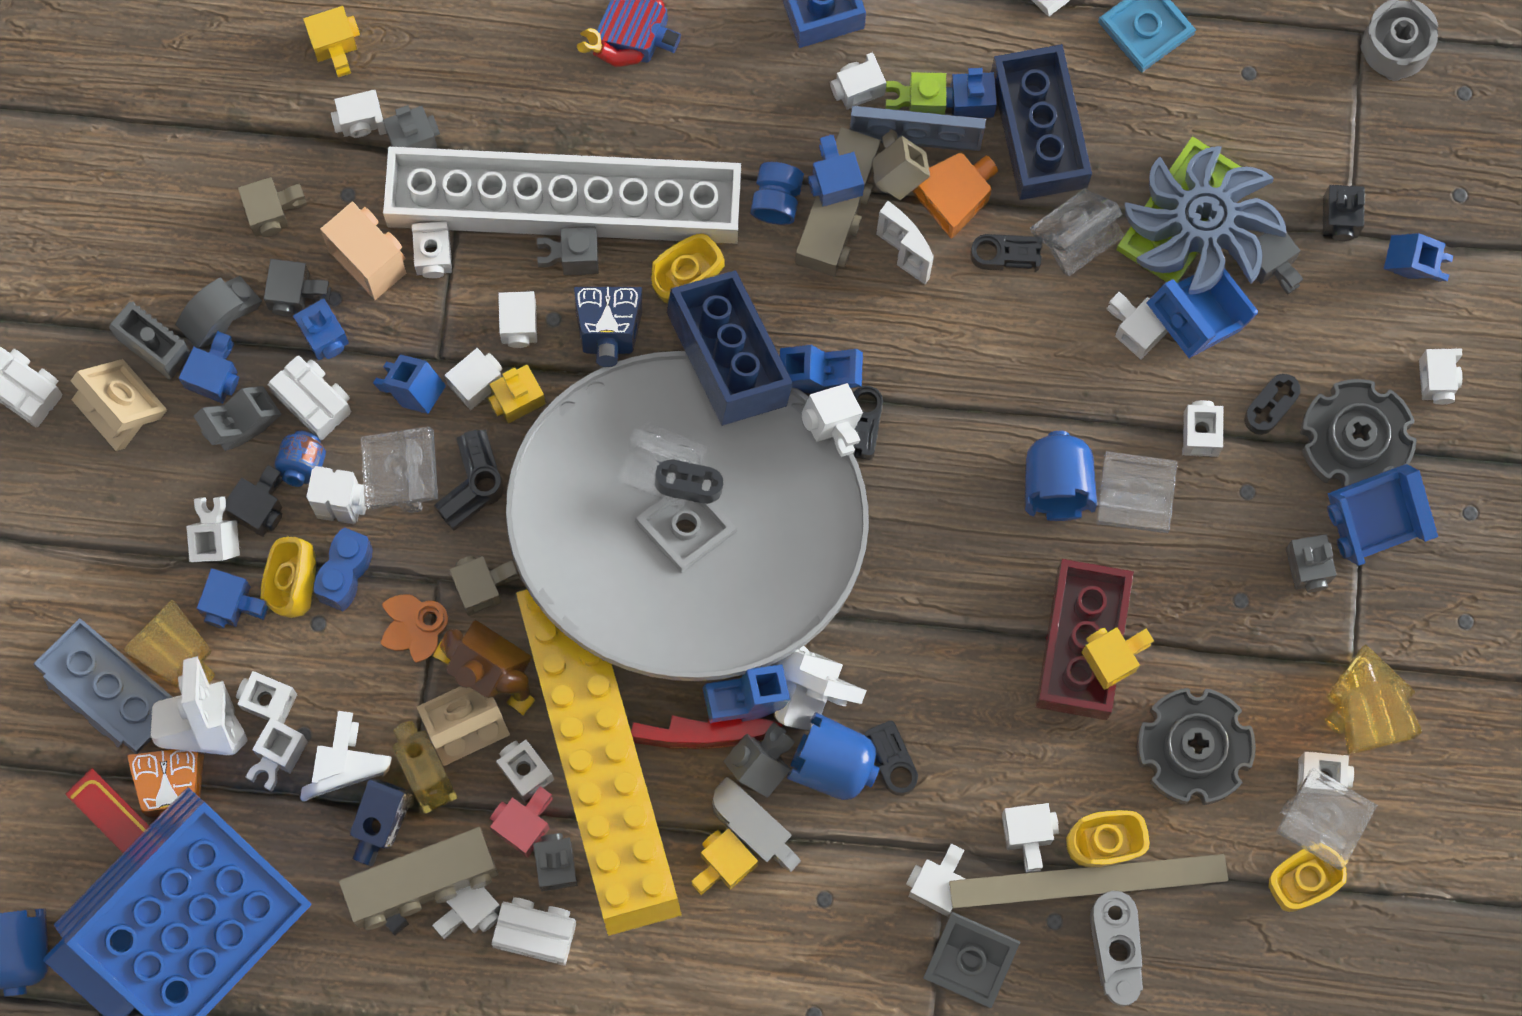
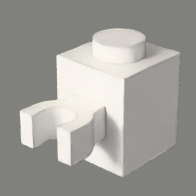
M1118 292L1110 300V305L1107 307V310L1112 315L1123 321L1115 337L1138 358L1142 359L1168 331L1146 304L1150 298L1147 297L1135 308L1123 294Z
M848 383L810 394L801 412L805 428L812 432L816 442L833 437L841 457L854 453L855 448L853 445L860 441L854 429L863 412Z
M225 496L213 498V511L207 508L206 497L194 499L195 510L201 522L186 526L189 562L223 561L240 556L237 520H222V515L226 508Z
M270 717L252 749L261 758V761L250 768L246 778L254 783L259 773H268L269 778L264 788L272 792L277 784L279 768L291 774L308 743L307 739L303 734Z
M1049 803L1005 808L1002 813L1007 850L1023 848L1025 872L1041 871L1043 865L1039 846L1051 845L1054 840L1053 835L1059 834L1056 812L1050 813Z
M951 844L941 865L928 859L923 868L915 865L906 885L912 887L908 897L948 917L953 908L949 881L965 879L953 873L964 850Z
M469 886L456 891L457 896L446 901L452 909L432 926L444 940L463 922L473 933H476L479 929L485 932L498 921L499 916L497 913L501 907L484 887L472 890Z

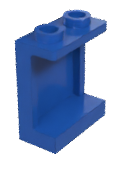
M1225 268L1220 281L1205 292L1188 294L1194 275L1179 283H1176L1174 279L1166 282L1146 302L1188 358L1240 332L1258 314V310Z
M1408 464L1327 493L1331 504L1327 506V512L1334 526H1337L1340 538L1337 539V546L1340 554L1344 559L1351 561L1357 566L1365 564L1364 557L1418 537L1426 542L1438 537L1420 471Z

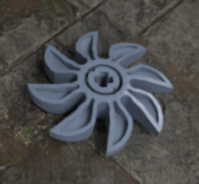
M1222 146L1206 148L1198 152L1190 160L1185 177L1189 191L1182 189L1161 157L1154 162L1149 176V190L1155 205L1163 209H1154L1125 202L1127 220L1138 234L1152 241L1174 236L1168 242L1137 257L1136 262L1154 272L1171 273L1183 269L1189 253L1199 252L1201 254V259L1188 294L1205 292L1220 281L1225 267V258L1221 249L1228 250L1229 254L1239 264L1250 284L1257 278L1262 264V249L1256 235L1247 230L1286 237L1284 220L1271 204L1258 198L1237 203L1243 197L1273 182L1274 178L1267 172L1253 167L1233 168L1227 171L1220 187L1214 188L1209 185ZM1202 218H1207V219H1209V220H1208V221H1202Z

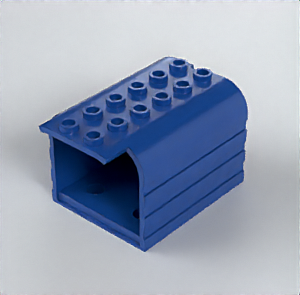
M187 787L54 924L62 940L43 958V961L103 1016H128L135 1008L144 1016H206L312 904L213 809Z

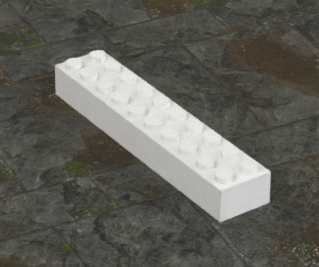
M388 147L383 214L387 227L412 228V224L447 221L449 230L561 235V228L596 227L597 237L682 241L695 234H706L715 243L737 244L741 163Z

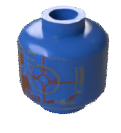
M296 431L294 434L283 438L274 467L281 472L285 483L300 487L303 484H309L311 472L315 466H323L326 450L316 435L306 431Z

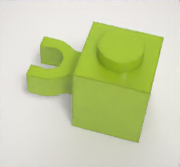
M911 72L909 86H904L897 81H886V92H895L899 98L896 100L886 99L885 109L899 110L902 107H909V111L945 115L946 73Z

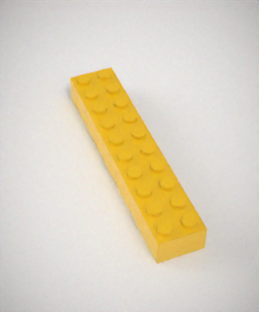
M527 589L516 592L608 936L682 916L612 664L583 649L567 637L547 618Z

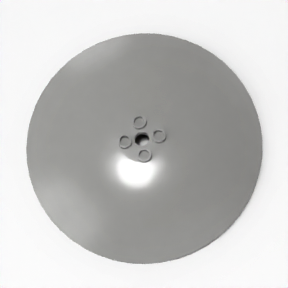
M685 351L656 352L621 360L613 367H603L572 384L548 405L527 432L511 469L507 489L506 522L513 559L527 590L547 618L567 637L602 660L632 672L669 680L705 681L744 675L747 669L770 666L788 657L810 642L835 617L852 591L865 555L869 530L866 489L854 454L841 457L833 437L816 442L812 432L805 428L802 421L801 412L809 397L798 388L791 389L787 407L721 426ZM666 460H678L712 467L718 470L723 477L721 496L710 504L665 496L654 485L657 466ZM669 473L666 477V482L673 484L676 474ZM704 480L702 490L709 491L711 481ZM684 519L690 520L695 524L696 528L692 532L685 533L676 527V523Z

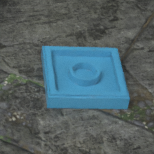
M1123 0L1099 17L1098 23L1141 73L1193 36L1196 31L1171 0Z

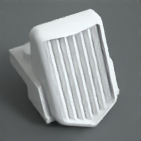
M805 646L773 664V666L783 665L790 696L786 706L775 712L778 722L785 726L810 731L812 725H814L810 723L812 716L815 712L822 715L827 700L841 706H846L847 701L862 704L867 691L838 679L843 665L819 654L809 652Z
M198 656L183 660V675L178 676L182 695L157 701L152 706L151 738L153 743L160 748L219 755L236 754L248 740L244 729L234 715L235 709L224 682L209 684Z
M338 711L333 748L317 746L312 783L302 787L301 801L305 802L313 797L380 775L383 777L388 772L391 763L390 756L347 750L348 746L355 747L359 723L352 722L353 713Z

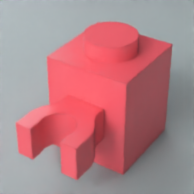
M540 786L526 806L513 797L508 804L501 802L490 817V820L493 821V824L490 826L492 832L528 858L534 850L533 843L540 842L541 836H544L550 829L548 823L539 816L553 800L552 794Z

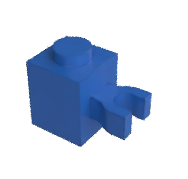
M968 68V74H952L950 87H946V108H952V116L994 118L997 106L994 72L983 73L982 68Z
M834 135L820 138L821 145H819L823 160L813 163L812 176H808L813 197L819 196L822 207L863 196L864 181L855 153L851 152L839 156Z
M1420 233L1391 235L1384 269L1408 279L1431 278L1438 282L1448 281L1449 274L1443 273L1440 266L1441 262H1452L1453 255L1443 253L1445 243Z
M324 298L293 315L299 330L318 361L324 357L330 359L339 355L344 350V346L349 344L344 330Z
M217 331L209 353L193 346L179 376V380L185 389L222 404L227 395L231 396L238 385L239 376H237L238 372L233 362L226 360L234 346L231 336Z
M401 354L395 363L386 361L383 368L388 372L385 379L376 377L373 382L379 391L390 392L403 408L429 414L446 387L445 383L427 361Z
M211 568L196 609L205 617V623L224 629L226 624L236 627L241 612L265 620L269 607L266 605V601L248 596L251 586L246 579Z

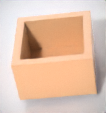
M352 201L320 230L329 253L376 300L407 274L403 263L406 258L400 251L402 246L389 231L383 234L376 226L379 222L371 211L366 207L360 210Z

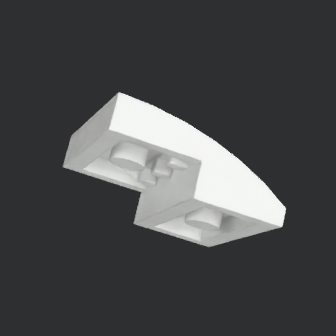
M887 201L879 212L876 235L899 250L897 266L923 284H926L930 278L934 258L930 247L914 223L901 210Z

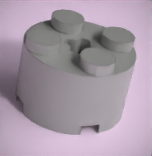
M1389 0L1383 3L1373 14L1362 38L1360 47L1367 63L1376 72L1392 81H1398L1416 74L1425 66L1436 47L1438 40L1437 19L1433 12L1419 1Z

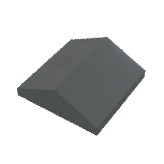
M952 912L923 979L992 1008L1020 945V941Z

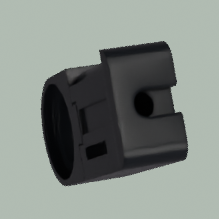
M983 234L974 240L970 251V258L976 267L984 270L1003 271L1004 266L1006 268L1026 269L1034 267V272H1037L1041 265L1042 240L1036 236ZM982 244H990L996 249L997 255L991 260H983L978 256L976 249Z
M862 386L853 392L855 399L857 400L862 395H870L875 398L877 406L871 412H863L854 430L857 432L860 441L853 445L855 448L853 454L855 458L871 460L875 452L883 398L876 388Z
M887 721L867 730L864 736L870 738L875 746L876 759L879 764H882L879 766V773L886 788L892 794L904 796L912 792L917 784L918 773L895 723ZM903 768L911 774L912 780L907 787L898 788L892 784L890 775L895 769Z

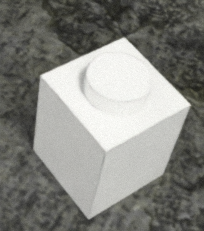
M534 291L499 293V329L502 344H508L509 347L523 348L529 346V343H537L536 299Z
M476 348L446 373L445 378L447 385L472 410L491 394L489 384L502 378L500 373L502 367L490 353L484 356Z

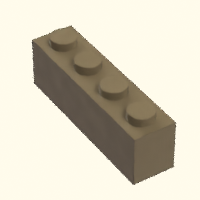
M843 127L840 128L836 140L839 156L851 152L855 153L864 181L863 196L822 207L819 196H816L796 251L795 264L835 277L839 266L845 268L851 248L847 247L846 244L850 235H857L862 216L857 215L861 203L868 204L873 190V185L868 182L872 172H874L872 159L880 153L881 140Z
M480 827L339 880V884L353 923L358 929L365 927V930H372L387 923L386 918L400 913L401 917H405L419 912L422 909L421 905L435 900L436 903H442L451 900L457 896L456 891L470 886L472 890L485 887L492 883V877L499 874L484 833Z

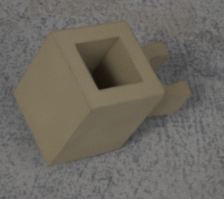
M891 129L882 137L886 149L872 159L873 179L876 186L882 192H888L901 200L928 179L930 172L926 152L903 136L897 138V132Z
M272 177L238 187L250 227L255 237L260 235L270 237L278 234L282 228L288 227L284 210L307 205L300 184L277 192Z
M475 556L462 558L455 563L456 567L449 569L468 616L500 604L501 599L496 587L519 580L513 561L504 563L489 571L483 556L475 558Z

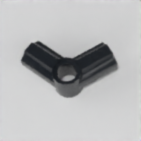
M486 429L465 432L456 438L468 479L434 504L437 512L453 531L486 505L497 502L503 493L501 476L498 472ZM484 478L493 479L496 483L491 490L483 492L476 488L480 480Z

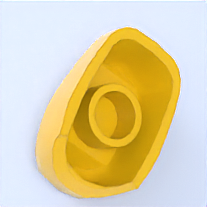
M695 234L678 242L659 255L652 263L651 280L655 293L662 301L668 304L671 288L717 276L725 266L723 254L717 244L706 234Z
M283 537L276 540L272 545L264 569L260 599L266 601V605L276 614L295 618L303 616L310 609L316 577V554L313 544L298 537Z
M1123 810L1098 812L1085 816L1078 820L1066 837V846L1070 858L1078 865L1085 867H1103L1135 859L1146 853L1150 844L1144 818L1137 812Z
M1319 843L1302 849L1281 863L1271 874L1268 888L1283 911L1294 912L1312 906L1337 892L1346 883V867L1335 851Z

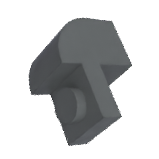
M241 276L224 282L220 277L201 289L188 302L175 325L196 348L200 349L213 343L217 331L225 334L233 320L256 311L262 300Z
M257 386L241 388L225 405L201 408L193 417L199 424L202 435L212 445L220 444L224 451L243 445L262 433L282 414L265 388Z

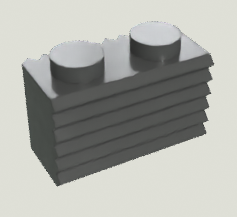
M129 302L109 326L118 341L169 380L182 368L190 355V350L184 339L180 340L178 335H174L173 331H169L162 323H158L156 318L153 319L151 314H147L140 306H136L135 302Z

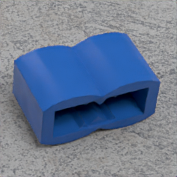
M345 527L336 534L330 546L329 560L320 568L315 578L314 593L319 602L342 612L350 606L357 593V579L366 572L372 559V545L367 536Z

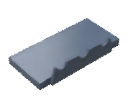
M852 106L850 130L879 139L881 143H883L882 137L893 129L897 132V138L903 136L916 146L980 151L986 119Z
M80 618L34 662V667L44 675L43 678L50 690L55 691L75 712L82 714L89 724L102 735L110 738L116 747L123 743L135 754H138L152 740L153 704L160 700L172 698L169 693Z

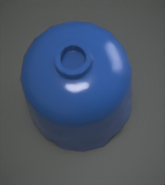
M1053 431L1048 436L1034 442L1028 449L1026 457L1025 511L1030 516H1034L1036 511L1047 513V520L1080 519L1082 518V511L1087 509L1095 512L1097 496L1094 457L1092 450L1085 441L1071 436L1066 431Z
M815 712L810 720V723L814 725H812L808 735L803 734L790 764L793 769L789 771L786 778L837 799H853L859 795L864 786L871 788L876 780L880 768L874 766L876 758L875 746L866 736Z
M46 908L36 909V917H27V910L0 913V990L3 989L4 997L27 994L26 986L39 983L48 972L49 966L43 961V958L48 954Z

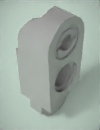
M726 777L713 790L712 806L718 819L736 835L754 857H760L766 862L773 858L787 871L792 872L801 862L799 857L785 844L792 835L741 787Z
M1110 891L1104 893L1095 901L1090 910V924L1104 996L1107 995L1113 1004L1125 1007L1136 1001L1140 992L1143 991L1138 910L1135 902L1129 895L1121 891ZM1113 906L1119 907L1121 918L1119 920L1111 919L1108 915L1109 908ZM1112 943L1124 945L1127 950L1125 961H1116L1110 956L1109 947Z

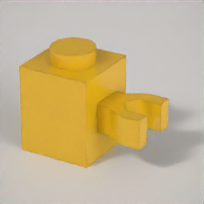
M340 6L303 18L317 61L320 62L332 58L338 78L351 74L345 53L357 50L354 37L360 36L354 16L347 17L344 7Z
M528 365L517 370L513 368L503 373L502 378L489 384L492 396L488 397V401L496 416L498 417L503 414L508 424L546 404L544 393Z
M1102 628L1086 638L1088 644L1085 645L1082 654L1105 690L1137 671L1140 664L1134 655L1151 647V643L1154 640L1147 628L1126 641L1118 628L1110 632Z
M729 828L724 833L717 830L702 843L705 849L701 852V858L709 867L691 881L692 886L702 896L721 879L731 890L758 866V860Z

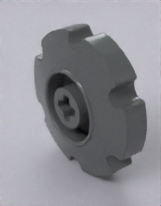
M1351 379L1335 383L1330 390L1332 397L1318 394L1304 414L1300 434L1307 436L1310 443L1304 446L1302 453L1310 469L1324 483H1328L1330 479H1337L1341 482V488L1404 464L1409 465L1413 458L1417 440L1409 436L1406 431L1414 424V418L1410 409L1394 391L1388 390L1385 394L1378 393L1375 390L1374 381ZM1354 433L1355 435H1358L1361 433L1364 436V439L1357 438L1355 440L1352 434Z
M1184 688L1167 694L1152 706L1150 713L1154 717V722L1142 723L1138 731L1136 748L1140 767H1150L1154 771V777L1150 780V784L1154 789L1166 798L1180 804H1187L1190 797L1195 795L1201 799L1203 805H1209L1225 799L1239 788L1243 782L1238 776V770L1248 771L1252 767L1256 745L1252 726H1242L1238 722V716L1242 713V709L1233 700L1211 689H1205L1201 697L1197 698L1192 696L1189 688ZM1193 739L1197 740L1198 746L1204 747L1198 754H1195L1193 747H1188Z

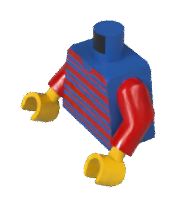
M611 0L597 31L590 28L580 32L581 36L588 39L589 44L581 42L577 44V49L581 53L593 51L594 56L617 68L635 65L640 62H650L656 47L675 53L681 39V33L665 28L668 16L663 0Z

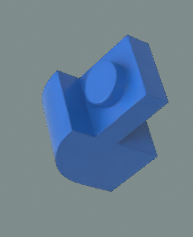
M813 345L780 348V358L793 382L792 388H798L803 393L814 394L848 383L850 388L862 387L863 352L858 349L824 352Z
M782 664L747 669L740 679L706 683L702 688L710 723L739 718L744 722L762 718L781 710L790 700Z

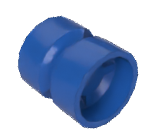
M766 162L761 164L756 182L760 186V190L754 192L750 214L758 220L771 224H792L795 220L798 201L795 197L800 195L804 173L800 169L784 163Z

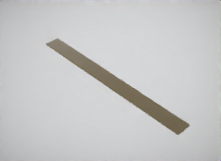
M1219 854L1116 864L1103 867H1085L949 881L952 907L963 908L1104 894L1110 891L1125 892L1226 882L1229 879L1225 855Z

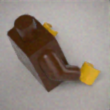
M477 620L472 622L464 637L462 632L456 629H451L445 633L432 657L448 665L446 668L447 673L455 677L461 687L471 688L486 698H491L501 693L512 694L506 703L516 709L521 715H524L535 702V699L530 696L528 677L524 673L533 657Z

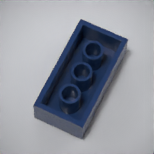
M1063 44L994 56L991 72H994L996 98L1019 200L1088 188L1092 171Z
M734 270L671 288L666 313L721 426L787 407L793 382L737 271Z

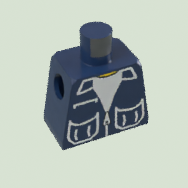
M574 287L575 311L583 352L586 354H596V362L599 366H615L618 363V354H630L634 351L642 316V287Z
M369 779L350 831V836L360 839L352 859L373 866L380 847L385 849L393 846L414 792L383 780ZM375 819L379 820L381 824L378 834L372 828Z

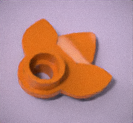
M410 594L394 596L383 602L384 610L394 621L386 629L381 645L394 651L410 649V654L415 663L432 656L438 646V635L445 630L448 624V614L444 606L436 601L421 602ZM426 615H436L437 621L433 625H426L424 623Z

